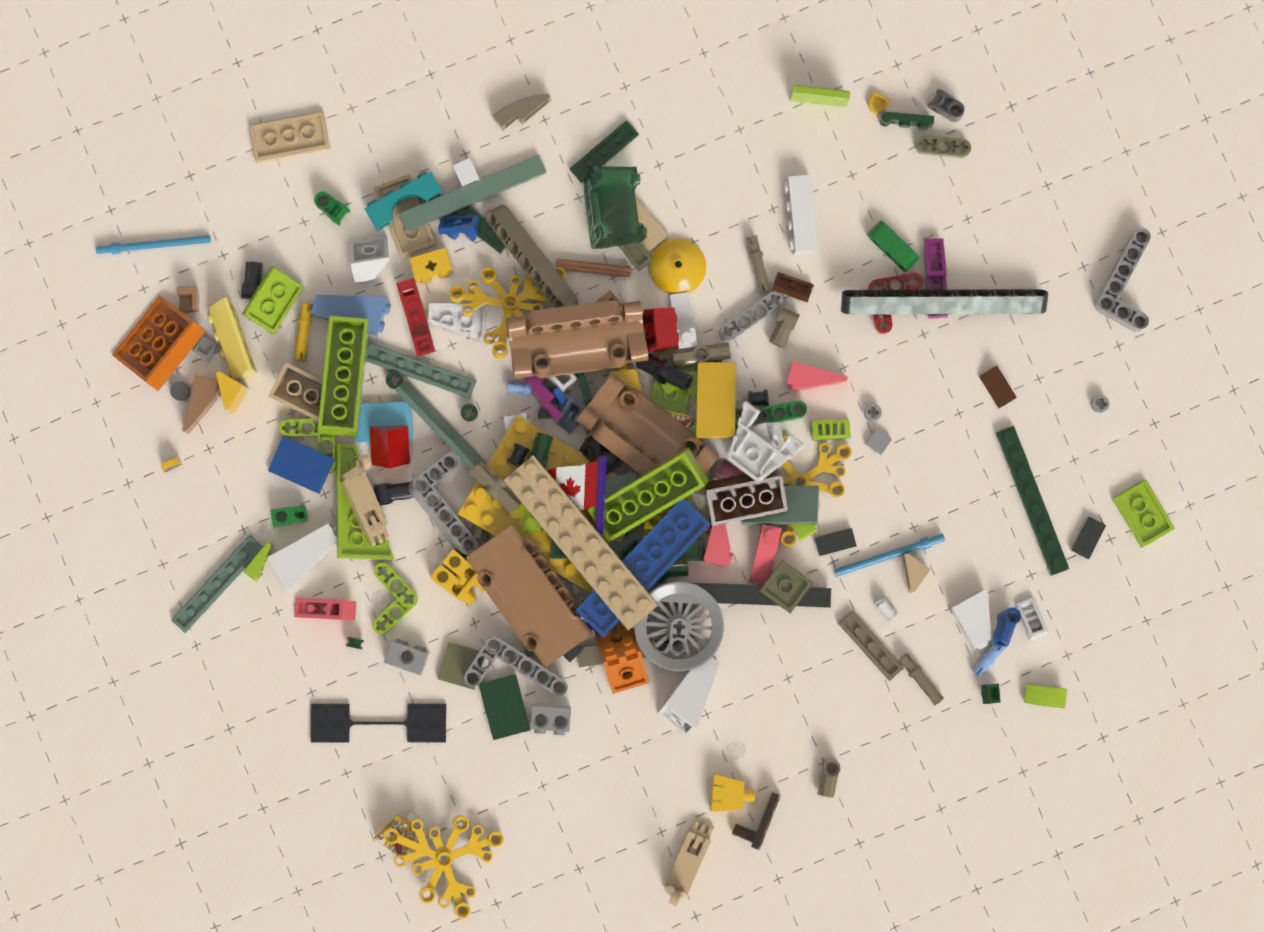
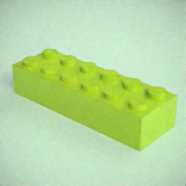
M340 316L329 317L318 421L319 434L358 437L369 334L368 319Z
M689 448L605 497L604 537L607 542L631 530L708 483L707 476ZM595 506L589 508L588 512L596 523Z

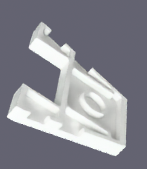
M745 401L742 406V415L738 420L736 436L733 438L727 460L756 482H760L803 449L806 444L795 436L789 435L780 450H778L750 429L761 411L748 401Z

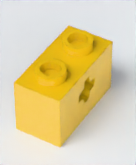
M446 248L409 258L417 283L427 284L432 282L433 278L439 277V279L449 277L450 273H453ZM433 263L435 266L434 271L427 269L430 267L429 264Z

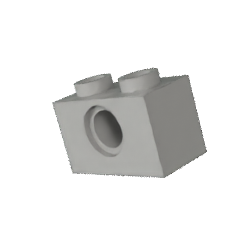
M398 638L396 642L391 641L384 663L417 675H422L429 657L426 648L415 645V648L407 646V641ZM405 651H410L413 655L412 660L409 662L404 661L402 658Z

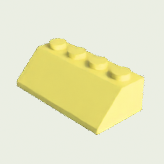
M225 297L208 307L210 313L207 316L210 324L215 326L216 331L213 333L217 343H221V356L223 360H227L229 366L226 367L228 376L230 378L233 377L235 381H239L258 373L233 302Z

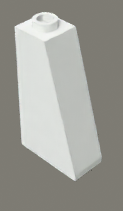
M328 523L268 557L286 591H291L336 546V526H331Z

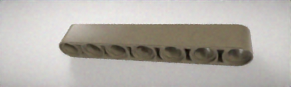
M500 205L487 211L485 218L489 226L552 308L578 305L576 295L509 208L505 205Z

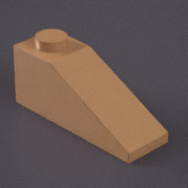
M196 375L182 429L183 432L190 433L216 403L218 397H221L218 380Z

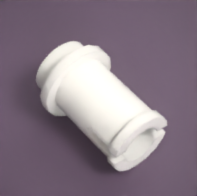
M881 597L874 603L876 605L875 608L879 609L890 622L898 613L887 602V598Z

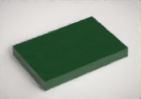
M516 674L479 684L493 740L531 730Z

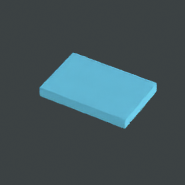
M406 402L361 404L358 437H355V442H370V426L408 425L409 440H413L412 408Z

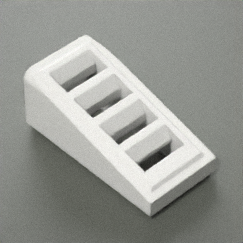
M1034 597L1015 604L1021 614V620L1030 641L1048 635L1049 631ZM1029 605L1033 606V608L1028 609L1026 611L1022 610V608L1027 607ZM1034 612H1035V614H1036V615H1034V616H1032V617H1029V618H1026V617H1025L1026 615L1031 614V613H1034ZM1035 620H1038V621H1039L1038 623L1033 624V625H1031V626H1029V624H1028V623L1033 622V621H1035ZM1041 627L1042 630L1032 633L1031 630Z

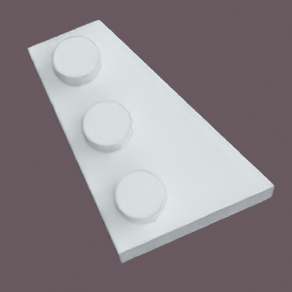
M429 303L428 322L430 324L484 341L483 335L486 333V304L475 309L472 316L466 317L462 314V306L469 303Z

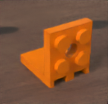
M622 623L616 624L605 637L594 631L613 694L650 683L633 627L627 630Z

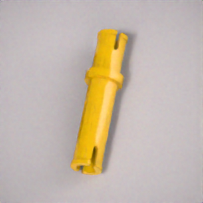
M301 303L300 318L297 320L299 325L293 360L306 361L309 329L312 326V314L310 312L313 304Z

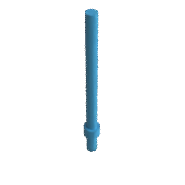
M211 236L119 244L117 242L106 246H96V254L112 253L113 255L120 254L123 251L211 243Z
M943 534L931 538L925 537L920 539L919 542L834 569V574L838 577L922 548L925 550L931 548V545L944 542L945 537Z

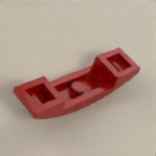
M415 278L396 283L417 357L436 352Z

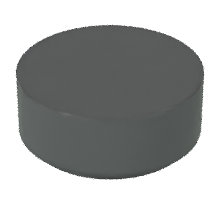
M177 381L172 384L170 394L178 401L186 400L190 395V387L185 382Z

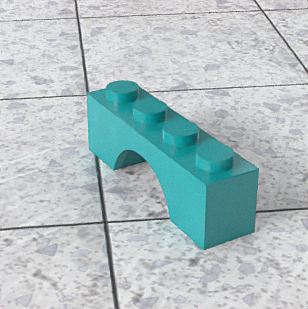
M425 171L419 174L416 180L412 182L406 181L401 184L400 189L388 191L383 195L384 198L378 201L376 199L370 201L364 209L376 231H379L394 222V210L402 200L418 198L428 202L442 196L443 192L432 172L427 173Z

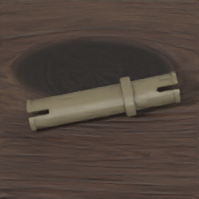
M757 235L747 237L745 240L750 253L748 257L752 261L759 294L765 293V291L769 292L771 289L762 259L763 252L760 251Z
M909 653L904 654L898 660L908 671L909 677H912L934 706L944 699L924 674L922 667L915 663Z

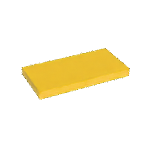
M736 362L698 363L697 438H734L736 429Z

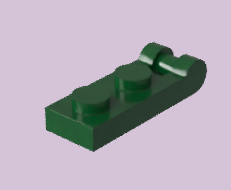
M884 112L879 119V124L882 127H887L889 124H897L901 128L917 126L918 129L927 130L929 127L932 128L934 116Z

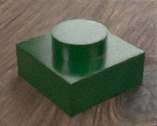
M999 683L981 685L983 704L1001 703Z

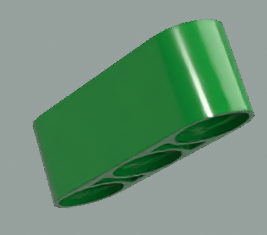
M881 220L867 233L868 238L904 272H907L920 259L916 252Z
M792 401L758 408L761 411L760 413L765 415L766 420L764 422L755 420L753 424L784 423L799 420L805 416L807 406L802 401ZM796 405L801 406L803 413L796 415L793 412V407ZM781 409L784 412V417L781 419L776 418L774 411Z

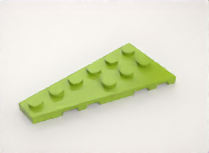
M337 444V559L393 561L394 556L390 551L388 540L385 541L382 537L383 542L378 544L374 537L376 545L371 546L366 535L363 536L341 485L343 481L341 476L356 467L355 460L360 459L357 445Z

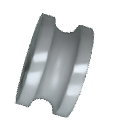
M1098 395L1091 401V408L1097 413L1106 411L1110 405L1108 398L1103 395ZM1099 399L1102 400V403H1105V407L1103 406L1101 409L1095 404Z
M870 404L864 410L865 418L871 422L877 421L882 415V410L877 404ZM871 408L878 411V415H875V418H871V414H868V410L870 411Z

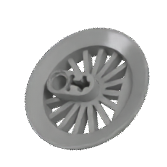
M671 582L651 591L649 594L669 619L651 611L649 614L667 623L647 622L648 615H646L635 625V636L641 651L651 662L671 671H688L705 664L718 650L724 633L723 615L716 600L703 588L688 582ZM660 601L669 602L673 616ZM673 602L679 603L678 614L676 612ZM688 603L684 613L682 614V604ZM692 604H701L686 616ZM706 606L709 614L690 620ZM711 617L712 626L691 625ZM678 621H681L682 625H685L684 628H681L680 631H677V628L673 627L674 624L678 623ZM646 626L667 627L648 635L646 631ZM691 629L711 630V634L707 638ZM669 632L654 646L651 644L649 638ZM689 633L706 641V645L701 649ZM670 637L664 653H660L656 648ZM687 639L699 651L692 656L687 645ZM674 641H682L683 648L678 651L674 650L672 647ZM669 650L675 654V658L667 656ZM686 651L687 657L679 658V655Z

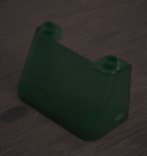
M593 166L584 180V196L592 249H604L643 242L647 237V228L638 221L635 189L637 185H640L641 178L640 174L637 173V167Z

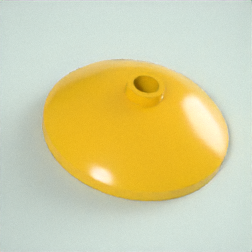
M679 238L667 240L660 244L651 256L654 260L649 266L651 278L655 285L665 293L671 295L685 292L690 293L700 286L705 277L706 260L704 254L696 244L689 240ZM681 262L682 266L680 268L675 267V263Z

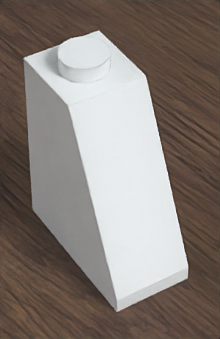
M984 589L950 608L971 648H978V650L988 646V641L992 639L988 592Z

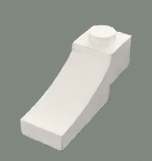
M689 293L669 295L671 308H675V313L677 314L678 349L697 347L698 343Z

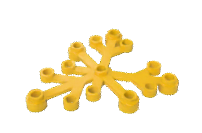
M486 267L481 272V279L484 283L490 284L500 298L485 296L479 288L478 282L474 280L469 281L467 284L469 293H465L461 286H453L449 291V297L455 303L462 301L471 302L462 306V314L466 317L472 316L474 310L484 304L502 308L505 312L502 325L483 335L484 343L487 345L493 344L495 338L499 336L498 342L492 346V354L495 358L502 359L508 354L506 318H511L512 314L515 317L524 316L520 310L528 312L534 311L535 308L543 310L542 305L539 303H523L527 299L546 302L550 307L552 306L539 293L540 291L536 285L532 287L533 282L527 274L523 292L517 295V290L521 286V278L519 276H512L510 278L508 295L496 280V270L492 267ZM554 267L563 280H565V270L561 267ZM490 336L492 339L487 340L486 337Z
M827 443L821 444L819 446L818 466L806 474L797 473L787 460L782 466L790 477L783 476V483L788 486H797L795 481L800 479L802 486L819 485L820 491L829 492L835 498L841 497L845 492V487L842 483L834 482L829 485L809 480L821 472L843 477L846 473L845 467L831 465L839 460H847L851 456L852 450L848 445L842 444L836 449V453L827 459L828 453L831 450L830 445ZM827 446L828 452H822L821 447ZM840 450H846L847 455L841 456ZM838 468L843 469L842 475L837 474L836 470ZM834 487H839L840 492L838 494L833 492ZM787 524L786 532L781 536V543L786 547H791L796 542V535L791 524ZM786 536H790L792 538V541L790 543H787L785 541Z
M458 815L453 819L452 824L454 828L445 847L440 838V830L435 826L429 828L428 835L433 839L435 851L428 846L422 829L423 823L420 819H413L410 824L416 833L419 843L399 835L395 828H387L383 833V838L388 844L399 843L415 850L406 855H396L394 863L397 867H403L406 863L423 856L433 858L423 863L415 862L411 866L412 872L416 875H420L423 871L435 867L426 887L419 891V897L422 902L431 903L434 901L436 896L434 888L444 870L448 886L444 894L438 898V904L442 908H447L450 905L451 896H453L456 904L454 906L455 915L461 919L467 918L470 914V907L467 903L463 902L460 892L464 893L466 897L472 898L476 894V889L472 885L466 886L455 880L451 869L453 859L470 853L481 858L484 862H490L493 858L492 853L489 850H481V848L488 845L492 847L501 846L504 841L503 835L499 831H491L486 838L478 841L484 829L481 825L475 824L471 828L472 834L467 845L452 851L460 832L467 830L469 827L468 819L463 815ZM462 819L463 824L461 826H457V821ZM415 822H420L419 828L413 827ZM476 827H480L481 831L478 834L474 833V829ZM434 829L438 831L436 836L431 835V831ZM389 832H394L393 838L387 837ZM493 835L498 836L496 841L491 840ZM485 853L490 854L488 859L483 858ZM446 855L447 859L443 862L440 861V857ZM400 857L403 858V862L401 864H397V859ZM420 865V871H414V867ZM469 888H472L473 893L468 895L466 893ZM425 891L430 892V895L428 897L423 896V893ZM447 899V903L442 905L441 900ZM460 906L465 907L463 912H458Z

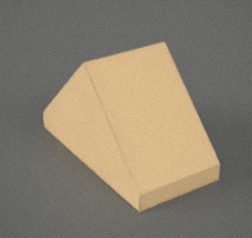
M904 554L902 556L909 593L917 590L931 569L910 554Z

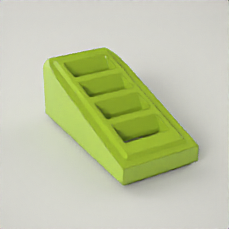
M849 419L811 421L812 441L851 438ZM833 424H837V435H834ZM840 424H844L845 434H841ZM818 425H822V435H819ZM826 425H829L830 435H826Z
M270 542L265 543L244 569V573L256 582L259 580L273 548V544Z

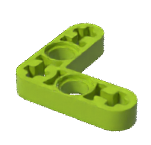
M313 418L283 420L279 425V431L285 437L318 436V451L326 455L333 453L335 460L329 474L334 472L336 469V435L315 433L317 428L315 422L318 421ZM296 422H299L298 429L300 433H297L296 429H291L290 433L283 430L287 423L292 427H296ZM306 422H310L313 426L312 431L309 433H305L302 430V426ZM327 440L331 441V450L324 451L322 443Z
M387 563L377 564L374 568V575L397 599L373 622V630L381 635L389 632L418 603V595ZM379 567H387L386 573L389 576L392 573L395 575L389 579L387 584L384 582L387 578L384 575L379 576ZM394 580H399L402 584L398 591H394L391 588V583ZM405 587L408 588V590L405 591L407 595H414V602L412 604L405 603L406 597L404 595H401V597L398 596V594L403 592ZM393 607H398L401 610V615L398 618H393L390 615V610ZM385 614H387L390 620L394 621L392 624L388 621L385 624V630H377V622H384L386 620L383 617Z

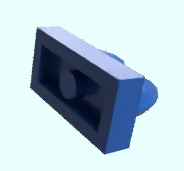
M478 214L446 216L441 218L437 229L439 234H446L454 241L458 238L459 233H463L470 241L475 242L480 220Z

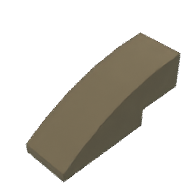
M541 94L515 101L492 115L493 120L502 131L517 119L523 125L551 101V96L549 94Z

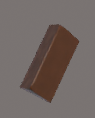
M997 365L979 376L998 409L1017 398Z

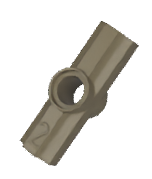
M728 342L671 350L672 362L676 367L731 359ZM698 350L704 351L706 358L699 359L696 356V352Z
M482 461L469 472L483 486L485 492L491 498L497 500L510 514L522 503L508 488L509 486L497 474L495 475Z

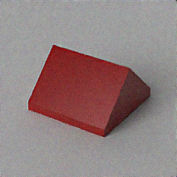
M408 425L370 426L372 465L390 469L410 464Z

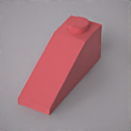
M792 361L785 385L789 386V389L792 391L800 392V389L808 390L846 383L848 377Z
M725 524L711 527L703 562L721 567H726V564L731 563L733 553L730 552L731 547Z
M761 525L749 582L764 585L771 575L781 528Z
M296 598L294 617L355 621L356 601Z

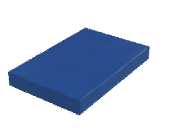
M282 436L268 471L320 494L335 458Z

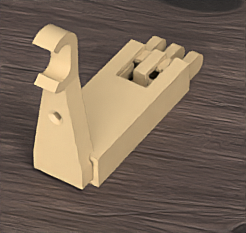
M366 454L361 456L360 459L355 460L356 467L341 476L343 480L341 485L363 536L366 535L369 544L374 546L376 545L374 537L378 544L383 542L382 537L385 541L389 540V535L385 528L388 523L365 473L371 468L370 458Z
M698 819L695 820L691 831L688 830L665 882V885H667L665 891L671 896L669 904L677 906L679 900L683 899L685 894L688 895L711 842L709 838L714 826L710 825L706 832L704 830L707 823L703 822L699 829L697 828L700 823Z

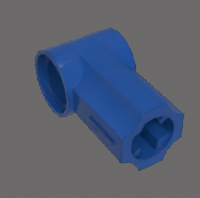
M1011 607L997 615V626L992 637V641L997 646H1009L1015 626L1021 620V614L1018 609Z

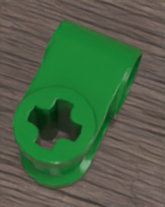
M318 192L314 197L316 207L338 226L341 224L340 221L344 216L351 212L350 209L327 192ZM322 197L329 199L325 206L319 205V199Z

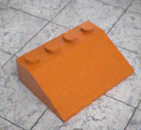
M159 295L112 356L151 387L159 391L206 331Z

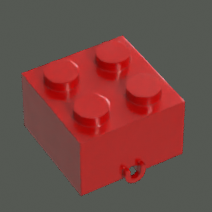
M675 308L644 309L642 320L648 352H663L678 346L679 334L676 327L677 314L675 313Z

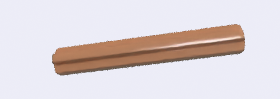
M560 258L556 262V267L569 271L621 277L631 276V267Z

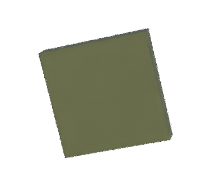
M781 560L759 591L791 614L813 582Z
M448 642L438 680L475 690L476 686L470 687L465 684L464 674L479 651ZM485 656L478 658L477 663L480 667H482ZM469 673L467 681L470 684L476 683L478 680L477 674Z

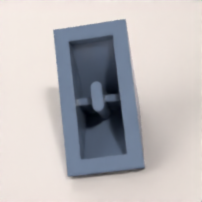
M570 396L561 412L564 415L563 419L558 425L571 434L580 424L576 419L586 406L574 396Z

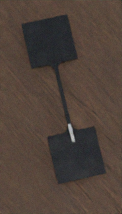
M311 704V743H350V727L352 725H405L407 727V743H446V704H408L407 719L403 722H354L350 719V704Z

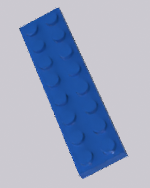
M683 498L623 559V563L648 591L711 524ZM595 590L575 610L602 637H605L620 621Z

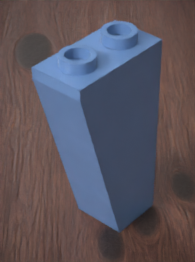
M316 295L310 313L315 317L328 321L330 316L368 319L369 334L378 337L379 332H383L385 326L383 319L385 314H389L391 304H389L390 300L387 297Z

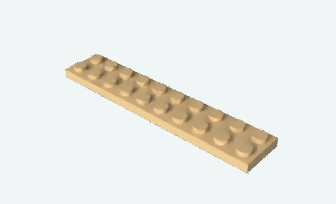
M534 455L504 479V482L627 630H630L658 606V603Z

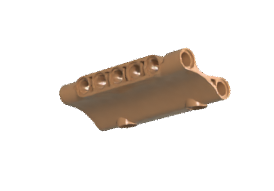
M610 300L535 310L529 312L526 317L506 318L514 378L530 376L546 378L621 368L626 363L648 361L641 302L633 301L619 304L618 301Z
M613 373L576 419L578 423L592 432V437L641 475L687 448L690 449L705 474L720 456L705 445L700 438H697L696 434L636 388L628 386ZM626 394L633 395L634 402L628 401ZM687 441L694 442L696 448L691 449L688 446Z
M515 523L466 557L478 574L479 584L517 634L524 647L533 651L544 667L549 666L593 634L585 620L581 619V616L575 611L579 604L536 544L530 539L524 540V535Z

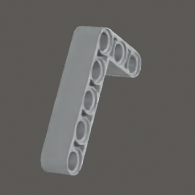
M1145 228L1137 229L1130 236L1095 301L1097 312L1134 332H1140L1145 329L1149 324V318L1145 313L1119 300V297L1151 239L1150 232ZM1142 234L1144 242H1139L1136 235ZM1128 250H1132L1135 253V259L1128 256ZM1119 267H1124L1127 271V274L1121 275L1119 273ZM1110 283L1117 285V292H1113L1110 289ZM1101 300L1108 301L1109 308H1103ZM1118 309H1123L1126 312L1125 318L1118 315ZM1135 318L1142 320V327L1135 324Z
M447 453L411 480L408 490L460 555L467 556L477 550L478 543L434 488L435 484L458 466L457 456L453 453ZM445 458L450 460L451 467L445 465ZM430 470H434L436 472V479L430 476ZM417 481L422 484L423 488L421 491L415 486ZM428 497L434 499V506L428 503ZM440 512L446 514V521L440 518ZM452 527H456L458 529L457 536L452 534ZM464 542H468V543H469V545H470V550H469V551H467V550L464 549V546H463Z
M490 637L485 641L464 674V682L467 686H478L497 658L553 695L562 696L568 689L567 683L562 678L497 637ZM491 640H496L499 643V648L496 651H491L488 648V643ZM508 650L515 653V659L511 662L507 661L504 657L505 652ZM481 656L488 658V665L484 668L480 667L477 663L478 658ZM523 661L531 663L530 671H522L521 663ZM541 671L547 673L548 678L545 682H539L537 679V675ZM469 673L477 674L478 680L476 683L470 684L467 681ZM556 682H561L564 686L563 691L560 693H556L553 689Z

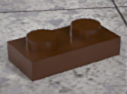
M778 272L772 290L808 302L814 284Z

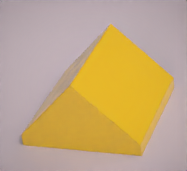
M215 372L224 408L231 414L235 413L249 389L225 374Z

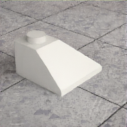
M387 236L349 242L350 262L355 282H366L374 279L389 262Z

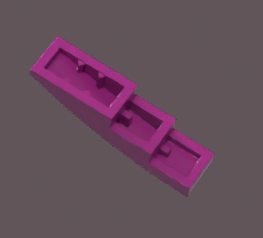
M943 238L924 239L926 289H947ZM928 314V319L948 317V314Z
M537 376L523 377L535 399L544 411L558 424L564 415L551 404L555 396L542 385L546 378H538Z

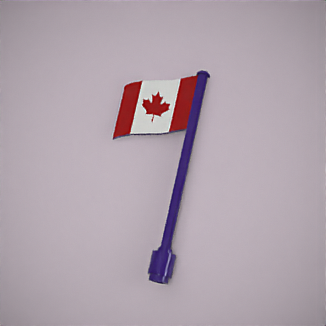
M599 456L597 461L583 465L559 466L547 470L579 510L596 506L595 529L604 538L608 458L606 456ZM586 621V623L588 624V626L590 627V629H591L592 631H596V630Z

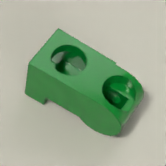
M306 505L270 510L274 529L308 521Z

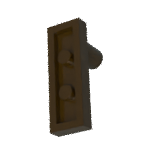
M772 792L757 832L735 824L732 835L752 842L751 847L760 850L781 795Z

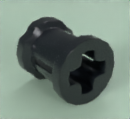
M764 389L762 392L748 391V402L753 406H769L767 389Z
M514 443L513 446L515 448L507 462L520 467L530 449Z

